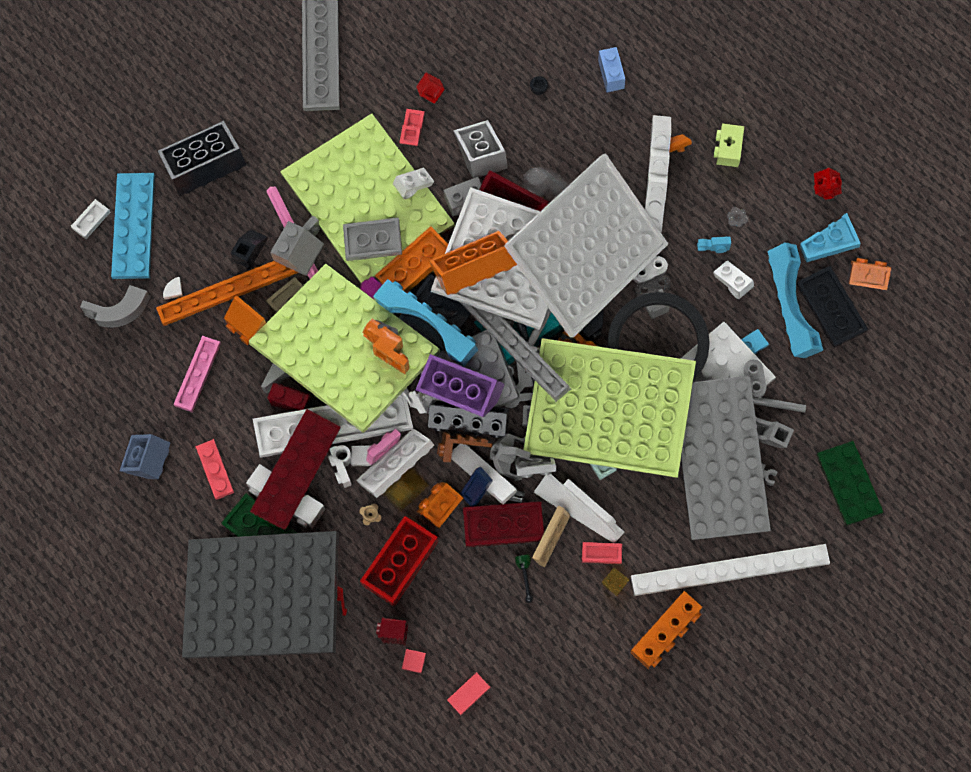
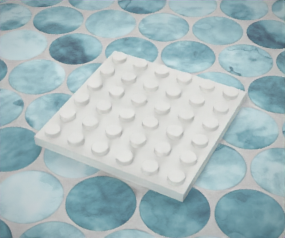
M470 187L445 254L497 231H500L509 241L540 211ZM518 265L508 271L497 273L492 278L481 280L474 286L465 287L455 294L447 295L437 277L431 288L433 293L539 330L548 310V306Z

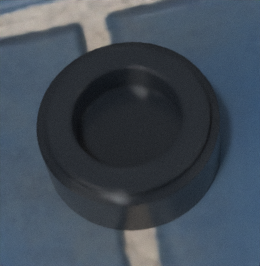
M536 76L530 82V90L536 95H542L548 89V82L542 76Z

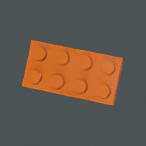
M430 226L402 251V255L396 256L375 277L382 284L387 279L392 283L396 281L403 287L402 290L408 293L433 271L429 260L445 254L448 243Z

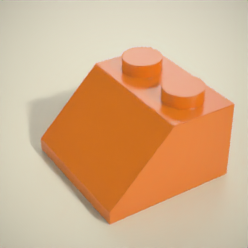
M237 295L234 297L224 317L227 324L226 328L233 334L237 332L240 335L241 341L246 345H249V340L266 324L265 319Z

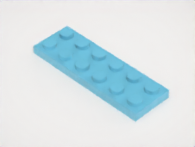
M154 173L117 174L112 279L150 278L155 188Z

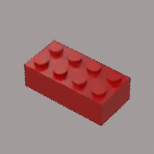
M404 516L360 580L361 585L395 607L438 544V537Z

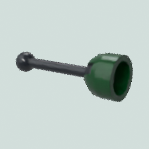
M530 555L516 556L515 563L519 569L523 570L527 595L525 601L531 603L533 597L530 595L526 570L531 565Z

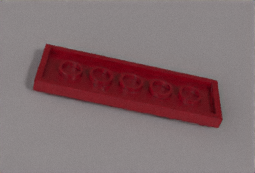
M306 409L250 513L285 531L341 427Z

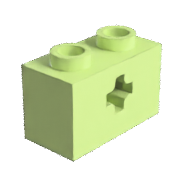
M722 124L721 130H717L716 141H719V146L715 147L714 158H717V165L739 166L744 126Z

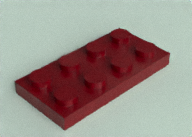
M541 501L463 507L466 547L540 542L544 535Z

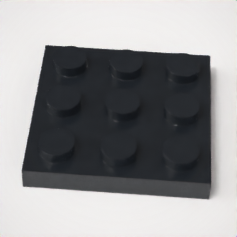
M430 274L415 294L418 298L417 301L421 304L423 302L432 308L434 314H441L446 318V323L449 325L454 324L461 330L472 314L459 301L431 292L436 277ZM400 315L399 319L442 351L446 350L443 338L432 325L413 315Z

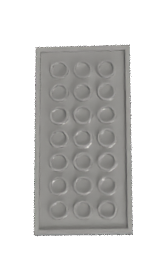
M750 376L693 382L681 456L691 540L771 531Z

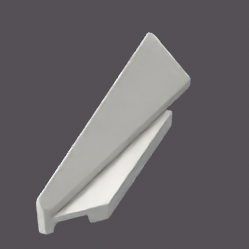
M552 474L545 475L534 491L536 495L555 507H563L571 517L612 543H615L624 534V531L615 524L614 518L569 479L562 485Z

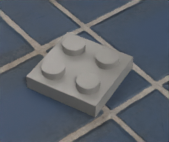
M531 455L530 460L516 457L514 460L517 476L522 478H528L533 476V474L539 473L541 475H550L556 471V463L552 457Z

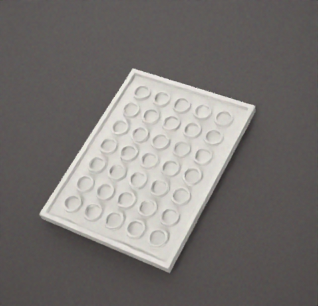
M603 154L513 236L504 247L569 337H575L668 245V242L607 154Z

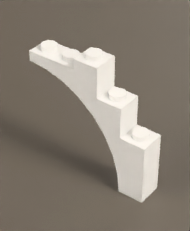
M653 115L645 211L659 231L662 232L668 183L671 117Z

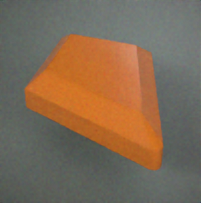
M683 134L671 137L669 152L675 150L677 152H684V147L691 145L692 141Z

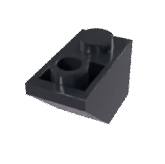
M252 229L242 235L230 253L233 261L251 269L268 237Z

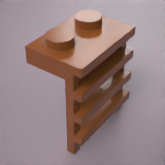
M443 431L442 441L437 446V454H439V458L443 462L451 463L453 443L492 447V443H488V440L483 436L474 438L467 433L465 437H462L459 433H454V436H451L447 431Z

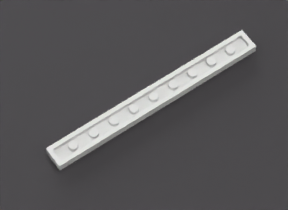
M826 544L631 575L634 596L829 565L830 561Z

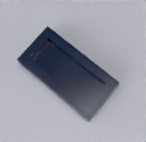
M478 467L460 492V495L471 507H475L493 480L482 467Z

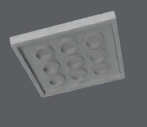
M487 330L473 336L472 338L476 341L475 344L478 351L466 364L465 368L505 384L500 398L494 407H502L519 399L518 390L499 342ZM446 350L441 351L436 356L459 365L448 356Z

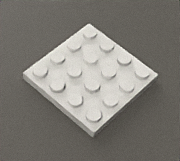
M723 322L709 334L710 345L707 361L693 382L744 376V365L746 362L753 359L760 361V359ZM698 344L680 359L694 361ZM762 363L766 386H768L776 377ZM751 366L750 370L752 372L757 371V368L755 366ZM754 385L753 389L757 391L760 389V386Z

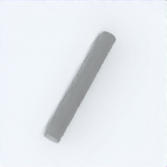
M762 397L758 399L753 398V404L803 413L806 411V405Z

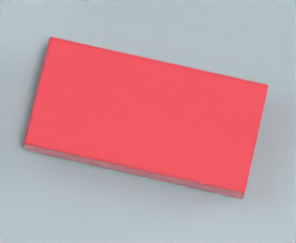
M583 542L582 563L622 564V544Z
M476 672L447 701L462 715L490 689V686Z

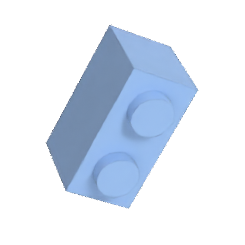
M617 47L600 50L598 62L606 92L624 89L625 76Z

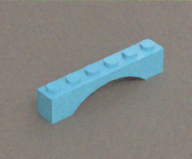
M785 242L768 251L769 263L772 267L773 280L776 283L777 296L781 303L782 316L785 319L791 351L794 357L807 358L823 351L819 332L813 329L805 320L797 302L796 280L801 264L797 245Z
M387 279L374 294L375 301L390 313L409 314L428 322L443 338L448 356L460 366L465 367L478 351L475 344L476 341L469 335L465 337L461 334L462 331L456 325L446 323V318L441 314H434L429 305L424 302L423 304L417 301L418 298L414 294L403 291V287L398 282L394 281L392 283Z

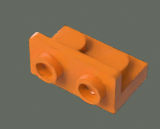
M862 258L851 261L852 267L848 284L887 290L891 267L887 266L886 262L876 261L875 264L868 263L867 259Z
M444 482L433 486L431 489L432 493L428 498L421 501L417 513L423 515L437 528L441 527L463 499L459 493Z

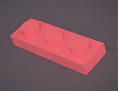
M214 439L196 446L215 499L217 500L234 493Z

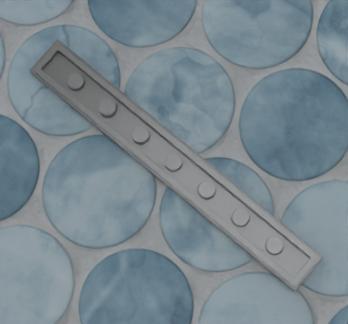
M460 302L555 402L571 390L570 386L502 316Z

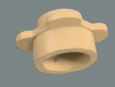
M371 504L360 509L364 525L368 526L372 522L381 521L382 517L378 513L377 504Z

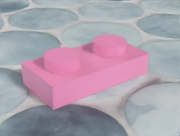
M397 429L391 433L387 432L377 445L374 443L369 447L366 461L373 465L399 442L401 433Z

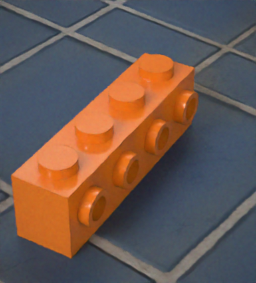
M684 591L634 646L630 653L646 668L649 669L651 666L655 668L662 660L661 654L664 651L668 653L675 646L676 643L673 641L677 636L682 638L689 630L686 626L691 621L695 623L700 618L702 606Z

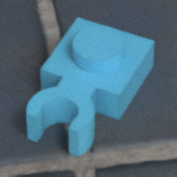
M712 237L711 240L698 239V251L711 250L716 253H724L730 249L731 237Z

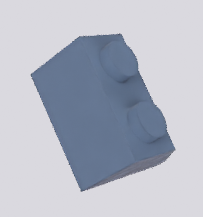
M152 434L131 435L120 472L147 479H159L163 472L165 458L169 454L170 442Z

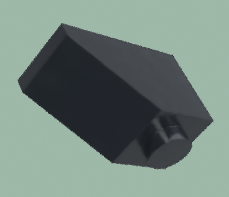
M604 308L579 332L586 341L592 340L594 342L601 337Z

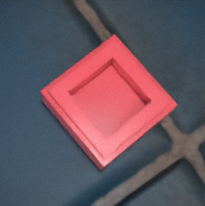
M406 649L402 670L422 674L426 653Z

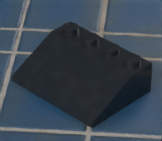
M224 121L158 150L179 196L190 193L196 188L205 186L209 182L222 178L247 165L239 146Z

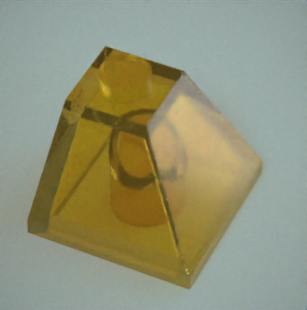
M410 468L401 475L398 481L389 486L383 495L401 512L426 490L429 485Z

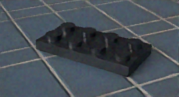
M831 266L797 282V287L834 348L868 331L866 324Z

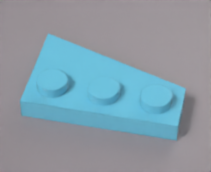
M846 213L838 221L829 224L823 231L817 232L800 244V249L806 262L859 248L861 243Z

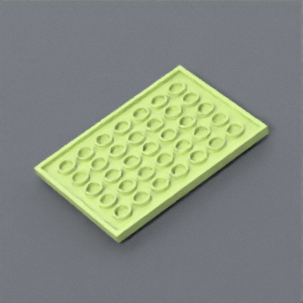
M373 114L365 117L280 171L311 216L319 220L321 230L360 284L371 276L376 278L375 275L398 255L346 261L343 224L399 218L402 251L430 226L439 235L455 226L452 219L428 187L417 190L408 199H403L394 187L393 182L396 176L414 171V169Z
M327 264L249 340V345L363 433L424 370L429 355L437 356L440 353V349L394 314L387 311ZM372 318L398 329V336L402 338L403 348L399 353L404 354L409 360V370L406 374H403L374 355L373 343L363 336V330Z
M542 338L539 352L540 357L570 386L571 390L555 402L535 381L523 450L531 452L530 455L678 478L696 361Z

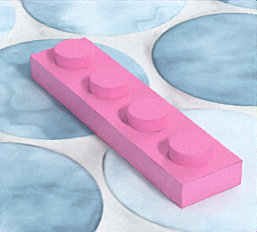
M202 336L174 402L175 407L193 412L220 348V341Z

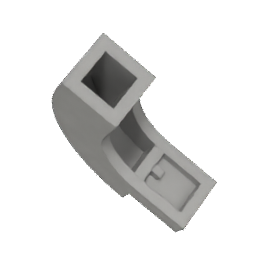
M129 285L124 298L114 306L102 307L83 300L80 308L85 316L94 319L99 326L119 327L132 322L140 316L149 302L150 295L146 290Z
M755 417L759 442L778 448H787L794 432L793 429L779 422H769Z

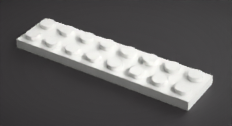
M403 393L397 397L364 433L328 405L308 409L341 427L332 444L381 436L387 432L391 433L395 429L399 432L413 429L408 402ZM306 409L253 419L260 458L282 454Z

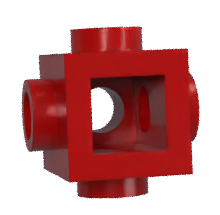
M827 168L814 173V190L816 195L824 199H833L834 196L842 194V180L839 172Z

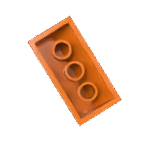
M500 231L429 260L442 289L447 295L455 294L465 287L474 286L481 280L492 278L495 274L508 271L517 265L504 247L508 240Z

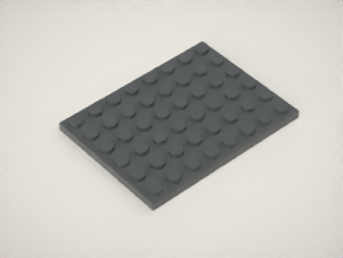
M339 532L189 540L182 658L336 653Z

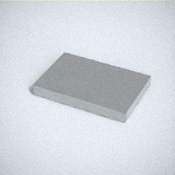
M399 218L343 224L346 261L402 255Z

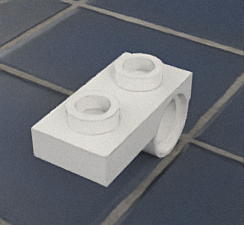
M421 168L396 176L393 185L403 199H408L417 190L432 186L434 180L425 168Z
M726 261L714 271V276L724 283L737 299H740L754 287L753 280L729 261Z
M344 445L334 446L329 449L331 455H328L331 465H336L338 472L335 473L338 483H343L344 488L352 485L345 469L351 463V453L349 448ZM340 453L348 454L345 459H338Z

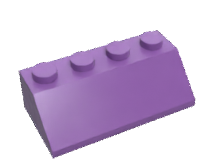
M430 354L416 391L485 417L498 402L505 384Z

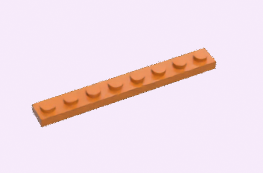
M272 261L158 306L156 309L163 326H166L234 299L236 295L239 297L299 272Z

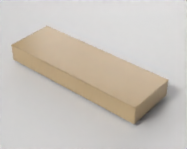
M557 507L532 557L540 566H546L570 518V514L563 507Z

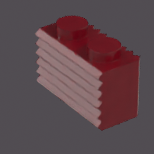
M273 383L267 397L271 406H278V408L285 409V411L288 410L289 412L309 409L312 402L310 394L277 383Z
M382 618L381 623L377 624L376 635H378V638H381L384 644L387 642V644L406 645L408 634L407 622L405 620Z

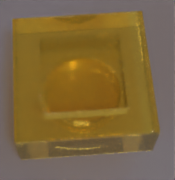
M613 568L601 584L615 596H618L629 582V579Z

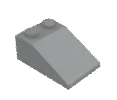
M488 120L454 130V135L472 178L487 175L489 170L499 172L508 168L506 152Z

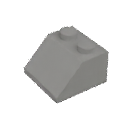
M288 221L270 253L273 261L307 276L324 243L305 228Z

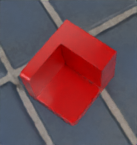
M427 72L416 87L421 97L434 104L444 91L441 80Z

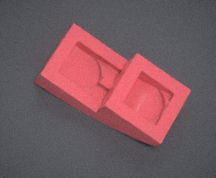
M406 109L400 144L418 146L425 116L424 111Z

